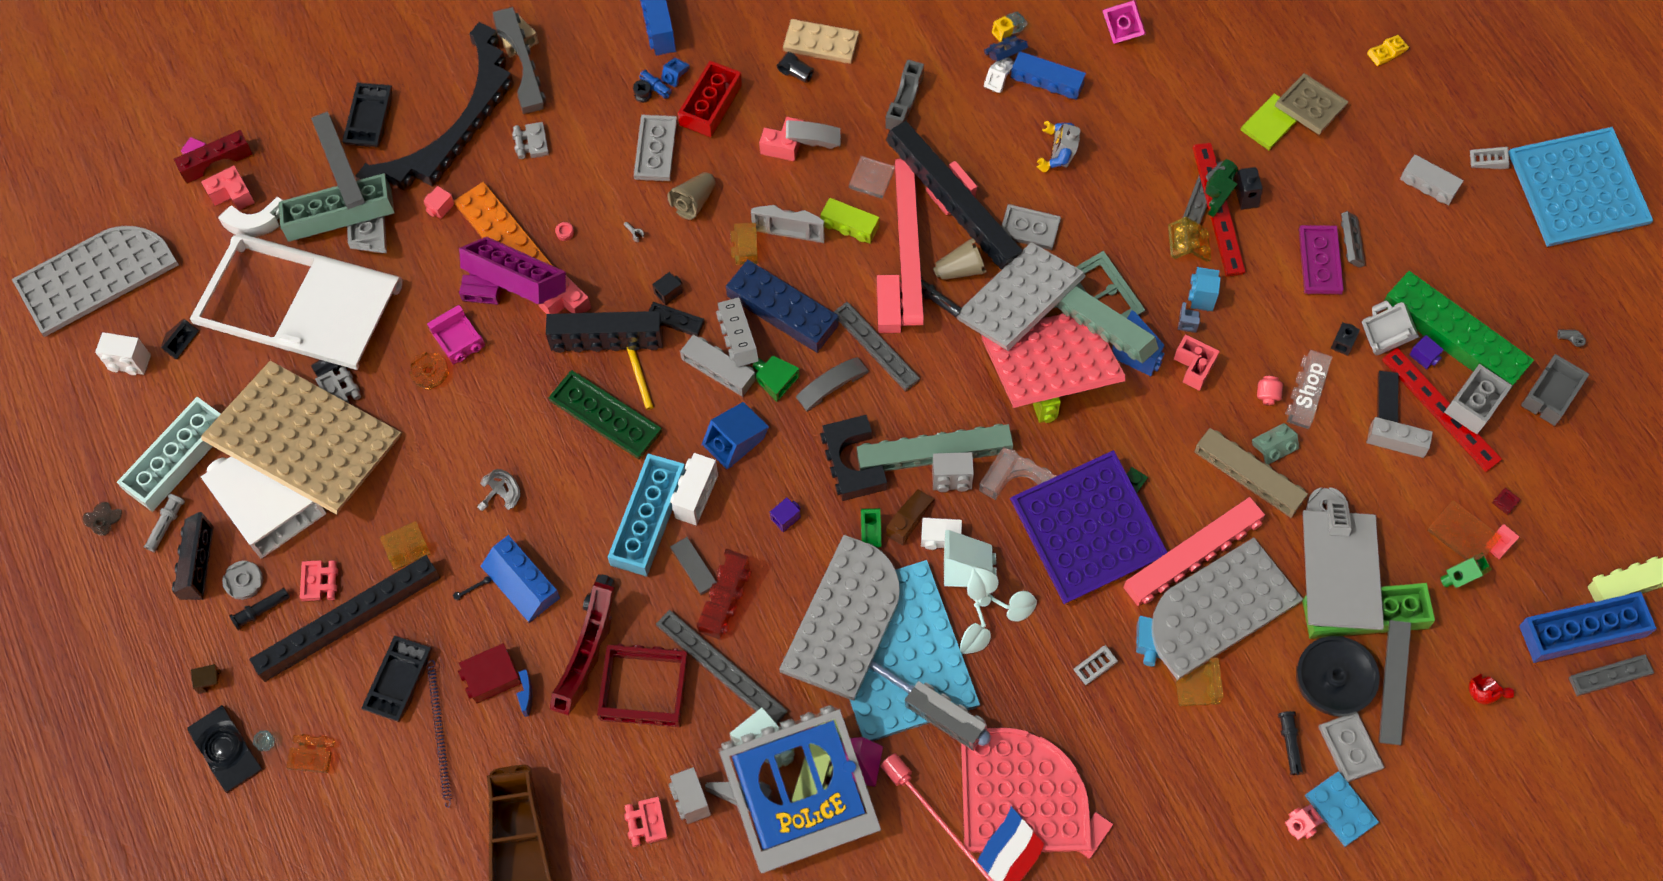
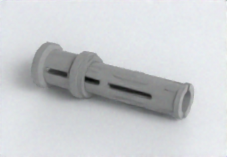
M168 495L169 499L165 507L160 510L161 516L146 544L143 546L147 550L156 552L171 521L177 518L176 514L179 508L185 503L178 496Z

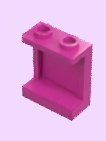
M460 305L427 323L430 332L452 364L463 361L467 356L480 351L485 346L482 337L478 335Z

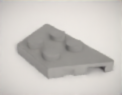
M385 216L347 226L350 249L387 253Z

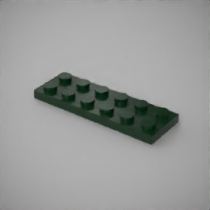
M573 370L567 374L548 397L551 403L638 460H640L662 432L661 427Z

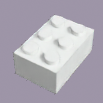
M694 453L692 458L687 460L686 472L684 476L681 475L678 481L679 488L677 493H673L670 503H672V511H674L676 519L697 526L717 480L718 471L716 460Z

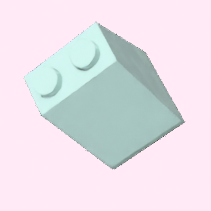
M945 530L944 586L967 587L972 567L985 568L996 575V567H993V565H996V553H992L991 544L951 530Z
M760 708L730 732V737L735 743L741 741V736L753 733L755 736L761 734V729L773 726L775 729L778 726L766 711ZM794 748L774 756L778 768L782 765L787 766L793 761V756L795 755Z

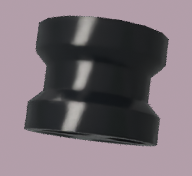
M645 80L635 82L633 85L635 99L641 103L649 101L652 97L650 84Z

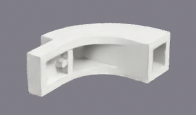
M276 197L265 209L256 214L241 213L231 205L218 218L223 227L235 235L241 233L252 237L263 236L279 227L277 219L280 218L279 201L283 200Z

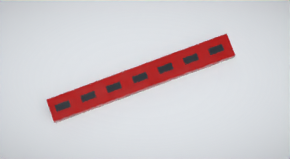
M1211 143L1194 144L1192 148L1208 206L1213 198L1205 193L1208 182L1206 175L1217 166ZM1226 200L1214 218L1210 217L1225 275H1243L1245 269Z
M1398 347L1383 357L1382 361L1392 372L1398 373L1400 381L1485 472H1488L1502 461L1500 456L1479 434H1475L1444 413L1450 403Z

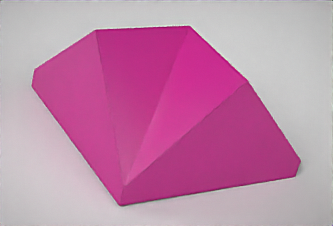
M1135 0L1103 10L1113 44L1146 34Z
M864 737L850 738L865 785L875 787L883 746ZM842 741V747L848 761L849 759ZM852 773L854 782L857 783V782H856V779H855V776H854V773Z

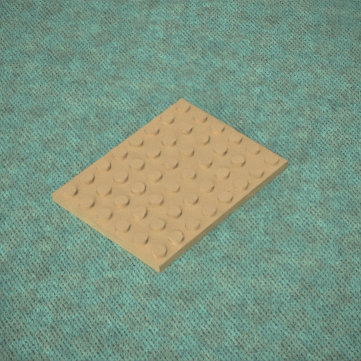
M269 361L201 435V440L337 515L400 438L401 432L278 364Z

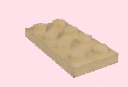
M791 19L783 51L851 64L859 31Z

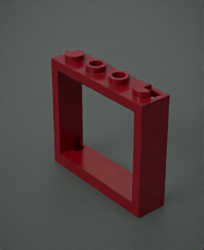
M620 643L618 645H607L597 711L599 721L680 727L688 666L687 652L678 650V648L664 650V648L657 646L650 649L641 645L625 647V645ZM614 658L681 663L674 713L607 708Z

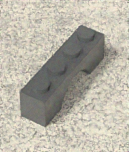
M907 59L897 96L894 102H891L886 114V129H892L908 120L924 77L923 63Z

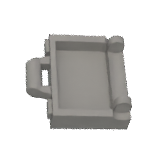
M1387 300L1372 307L1373 317L1365 318L1362 321L1368 341L1375 355H1380L1419 337L1409 309L1402 302L1392 307ZM1388 308V310H1386V311H1384V312H1381V313H1379V314L1377 313V312H1380V311H1382V310Z

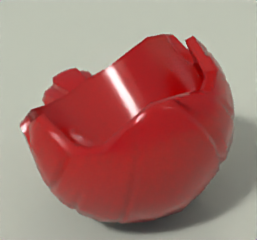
M1481 673L1469 681L1468 688L1471 697L1483 705L1491 704L1501 697L1507 699L1514 697L1512 688H1502L1493 678L1489 676L1482 678Z

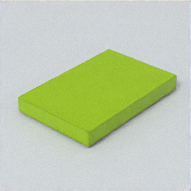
M1273 94L1241 127L1243 133L1267 150H1270L1297 122V120L1275 107L1277 100L1280 98L1276 94Z

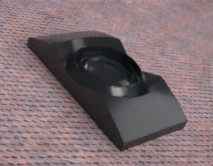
M357 82L342 140L343 144L378 147L384 135L386 116L390 110L392 85Z
M394 635L361 709L400 722L410 706L414 690L425 672L432 648Z
M223 705L187 727L195 745L202 753L212 773L226 793H229L263 770Z

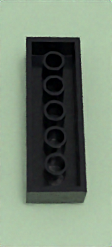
M660 311L546 314V337L551 351L558 353L564 351L582 352L583 350L595 352L601 350L619 351L620 349H627V347L629 350L634 351L639 349L657 350L658 348H663V325Z

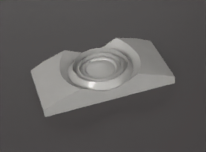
M775 205L760 206L751 210L753 231L824 243V220L808 211L794 212L781 210Z

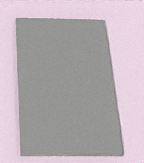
M1303 510L1308 625L1383 630L1376 515L1350 513V535L1337 536L1329 535L1328 512ZM1334 517L1337 519H1344V517Z

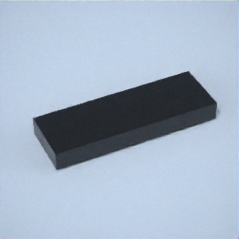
M653 302L649 311H660L663 326L698 337L705 323L703 318Z
M1379 371L1377 417L1398 423V373Z

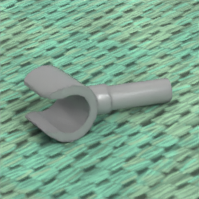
M628 222L624 223V226L633 234L635 242L639 241L638 237L635 236L637 234L644 238L643 230L633 228Z

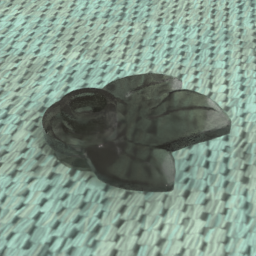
M101 502L95 506L93 512H87L83 515V522L95 534L100 536L106 535L110 532L111 525L120 520L122 510H112L108 502Z

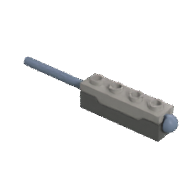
M872 661L870 665L872 670L909 693L904 700L906 708L972 751L978 744L985 746L990 742L991 735L987 731L986 722L977 715L974 717L969 714V711L960 704L958 706L955 705L947 695L943 693L940 695L935 692V689L930 684H923L918 681L915 686H911Z

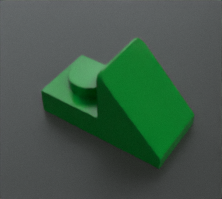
M880 508L861 509L862 542L871 544L874 547H881Z

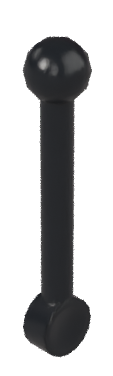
M486 576L484 580L460 593L455 592L453 598L456 601L460 600L463 595L485 583L489 584L491 578Z

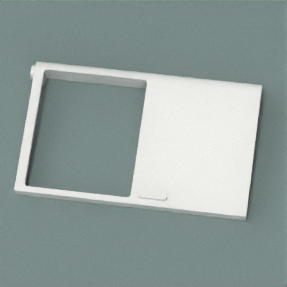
M237 233L232 237L231 244L190 320L192 324L358 370L359 360L391 295H398L401 290L402 278ZM245 249L311 266L275 337L265 336L201 318L236 251L243 252Z

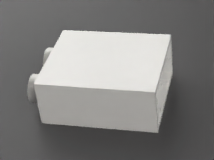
M233 457L228 459L219 458L213 461L208 466L207 473L201 476L202 480L260 559L326 515L322 506Z

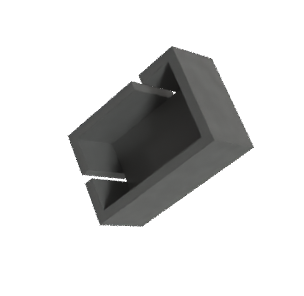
M1555 354L1521 406L1534 414L1539 412L1542 419L1555 426L1589 376V373Z

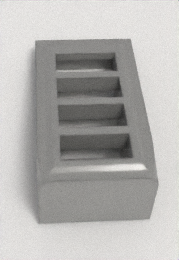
M1508 147L1470 150L1471 168L1508 169ZM1476 156L1480 157V162H1476ZM1483 156H1487V161H1484Z
M1327 500L1329 535L1349 536L1351 532V519L1348 501ZM1333 506H1343V508H1335ZM1334 517H1344V519H1337Z
M1104 645L1073 670L1083 683L1088 685L1116 665L1118 661L1107 646ZM1105 654L1110 662L1106 663L1101 655ZM1097 658L1103 665L1101 669L1094 661ZM1091 663L1097 672L1093 673L1088 664ZM1082 668H1085L1090 674L1089 678L1082 672Z

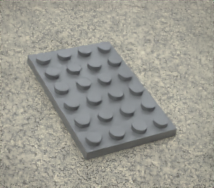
M1031 242L1023 249L1019 256L1004 267L962 307L957 315V319L1009 351L1085 278V274L1080 269Z

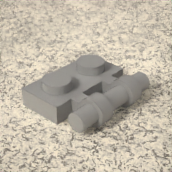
M543 122L525 125L526 131H521L518 125L513 127L514 132L512 136L516 143L515 152L519 159H524L525 153H530L531 158L549 155ZM528 139V144L524 145L522 140Z
M345 366L339 368L340 374L336 376L333 371H330L315 378L321 389L349 403L347 399L349 395H352L354 400L361 398L360 389L357 384H354L353 376ZM342 382H345L347 385L344 389L340 386Z

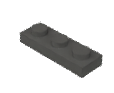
M1346 211L1341 214V225L1345 235L1344 243L1347 248L1346 257L1353 265L1362 267L1365 265L1358 217Z

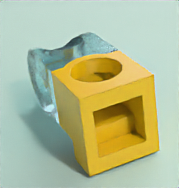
M1017 11L1012 14L1010 13L994 21L992 34L1001 42L1004 38L1021 32L1026 27L1027 21Z

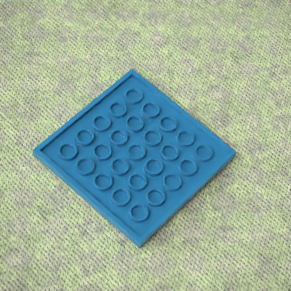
M1613 127L1512 148L1508 152L1547 247L1644 226L1653 222V218Z

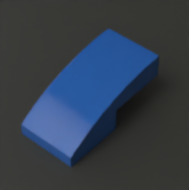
M527 670L519 672L524 691L516 694L523 715L528 717L532 706V685Z

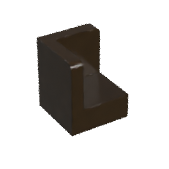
M215 664L191 669L193 689L198 694L206 693L207 686L218 684L217 675L221 674L220 669Z

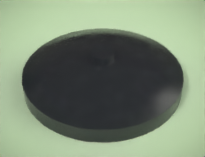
M1327 636L1312 642L1303 651L1296 666V681L1302 696L1315 709L1328 715L1349 716L1356 714L1370 704L1378 691L1380 677L1378 666L1373 656L1364 646L1346 637Z

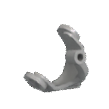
M495 469L482 478L480 484L483 487L489 484L493 490L477 505L479 510L483 511L489 506L488 502L495 493L504 499V506L507 510H510L517 504L520 497V489L516 480L507 471ZM504 483H506V485H507V487H508V489H509L508 492L506 491V489H505V487H504V485H503Z

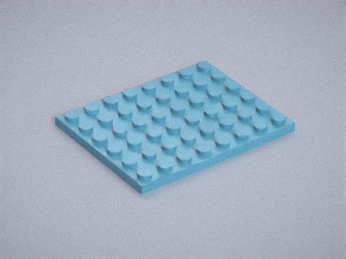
M927 560L896 569L899 581V602L873 661L911 686H915L918 681L923 684H930L935 689V692L940 695L942 693L947 695L952 700L951 702L957 706L960 704L967 710L980 707ZM869 668L855 701L850 700L861 736L870 741L919 727L929 722L905 707L904 700L909 693Z

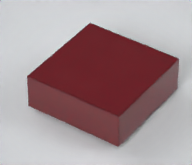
M1505 487L1493 500L1492 504L1508 515L1521 499Z

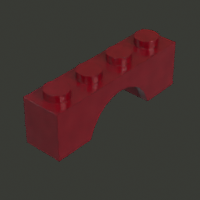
M238 130L176 157L174 161L187 184L203 177L205 169L215 161L232 159L237 162L253 155L242 131Z

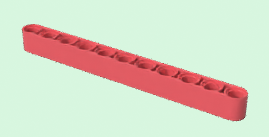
M895 159L904 326L923 325L915 178L911 168L904 160Z

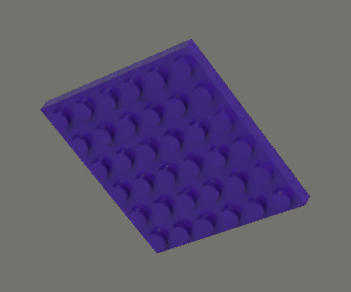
M1114 450L1010 498L1063 604L1151 564L1167 553Z

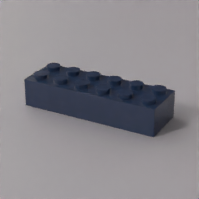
M750 260L743 264L726 285L728 298H740L744 308L816 353L819 352L839 326L837 314Z

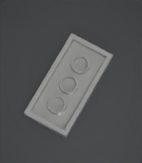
M641 115L634 179L670 181L677 116Z

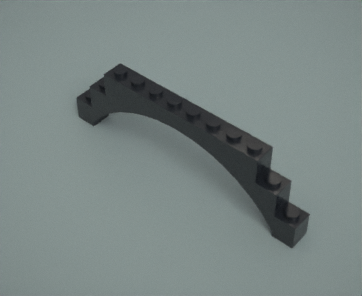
M478 22L469 33L472 44L477 48L478 76L473 95L459 119L437 140L413 154L385 163L371 165L365 163L355 175L357 181L385 173L389 183L405 191L413 183L414 178L432 187L441 179L444 171L451 166L452 161L462 152L465 144L471 141L476 130L481 128L483 121L492 114L494 107L502 101L505 93L513 86L514 82L511 73L502 69L506 64L504 52L496 48L499 38L495 29Z

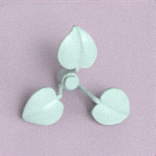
M972 567L967 593L976 602L974 606L977 609L981 626L975 623L965 631L960 644L961 653L979 652L990 641L991 633L985 628L986 624L980 606H988L992 600L1000 606L1009 609L1007 612L1008 619L1021 621L1030 616L1037 605L1035 597L1028 591H1019L1011 597L1010 605H1006L989 594L998 587L997 576L985 568Z

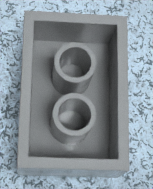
M1479 364L1444 413L1475 434H1478L1512 385Z

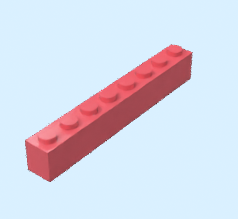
M1250 497L1126 580L1123 588L1137 606L1142 603L1148 604L1154 599L1155 594L1158 592L1160 594L1164 593L1170 588L1169 585L1174 581L1178 583L1184 579L1187 572L1196 571L1200 568L1202 562L1205 560L1207 562L1211 561L1218 551L1227 550L1232 545L1231 542L1236 539L1238 541L1243 539L1250 529L1256 530L1263 524L1262 520L1265 514Z

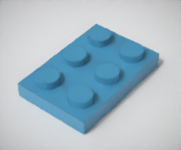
M1339 771L1305 795L1344 847L1379 823Z

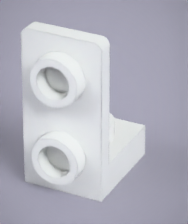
M1009 57L996 61L989 68L984 87L1000 93L1006 76L1012 71L1014 61Z

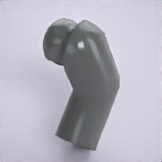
M1558 330L1557 332L1558 339H1568L1576 347H1582L1586 344L1585 337L1578 330Z

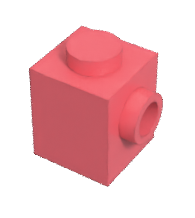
M437 186L424 200L426 212L432 217L436 216L442 219L454 206V200L450 193Z

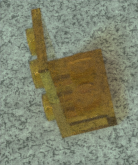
M1187 217L1168 224L1172 258L1177 259L1192 253L1206 262L1211 261L1210 234L1207 228Z
M1210 658L1207 664L1201 665L1179 680L1176 679L1179 706L1220 704L1223 699V690L1218 658Z

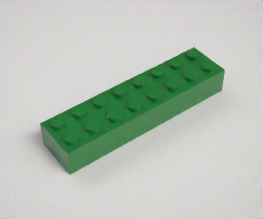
M1408 271L1384 300H1387L1392 307L1401 302L1405 303L1416 330L1423 336L1427 335L1443 348L1445 352L1473 372L1480 364L1513 387L1534 361L1533 358L1411 271Z

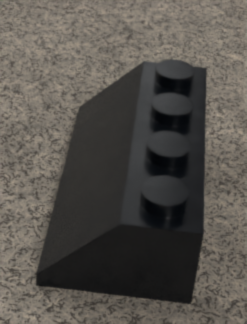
M198 512L185 519L184 526L181 527L182 541L178 546L179 560L175 565L176 579L172 583V592L179 600H203L214 526L202 512Z

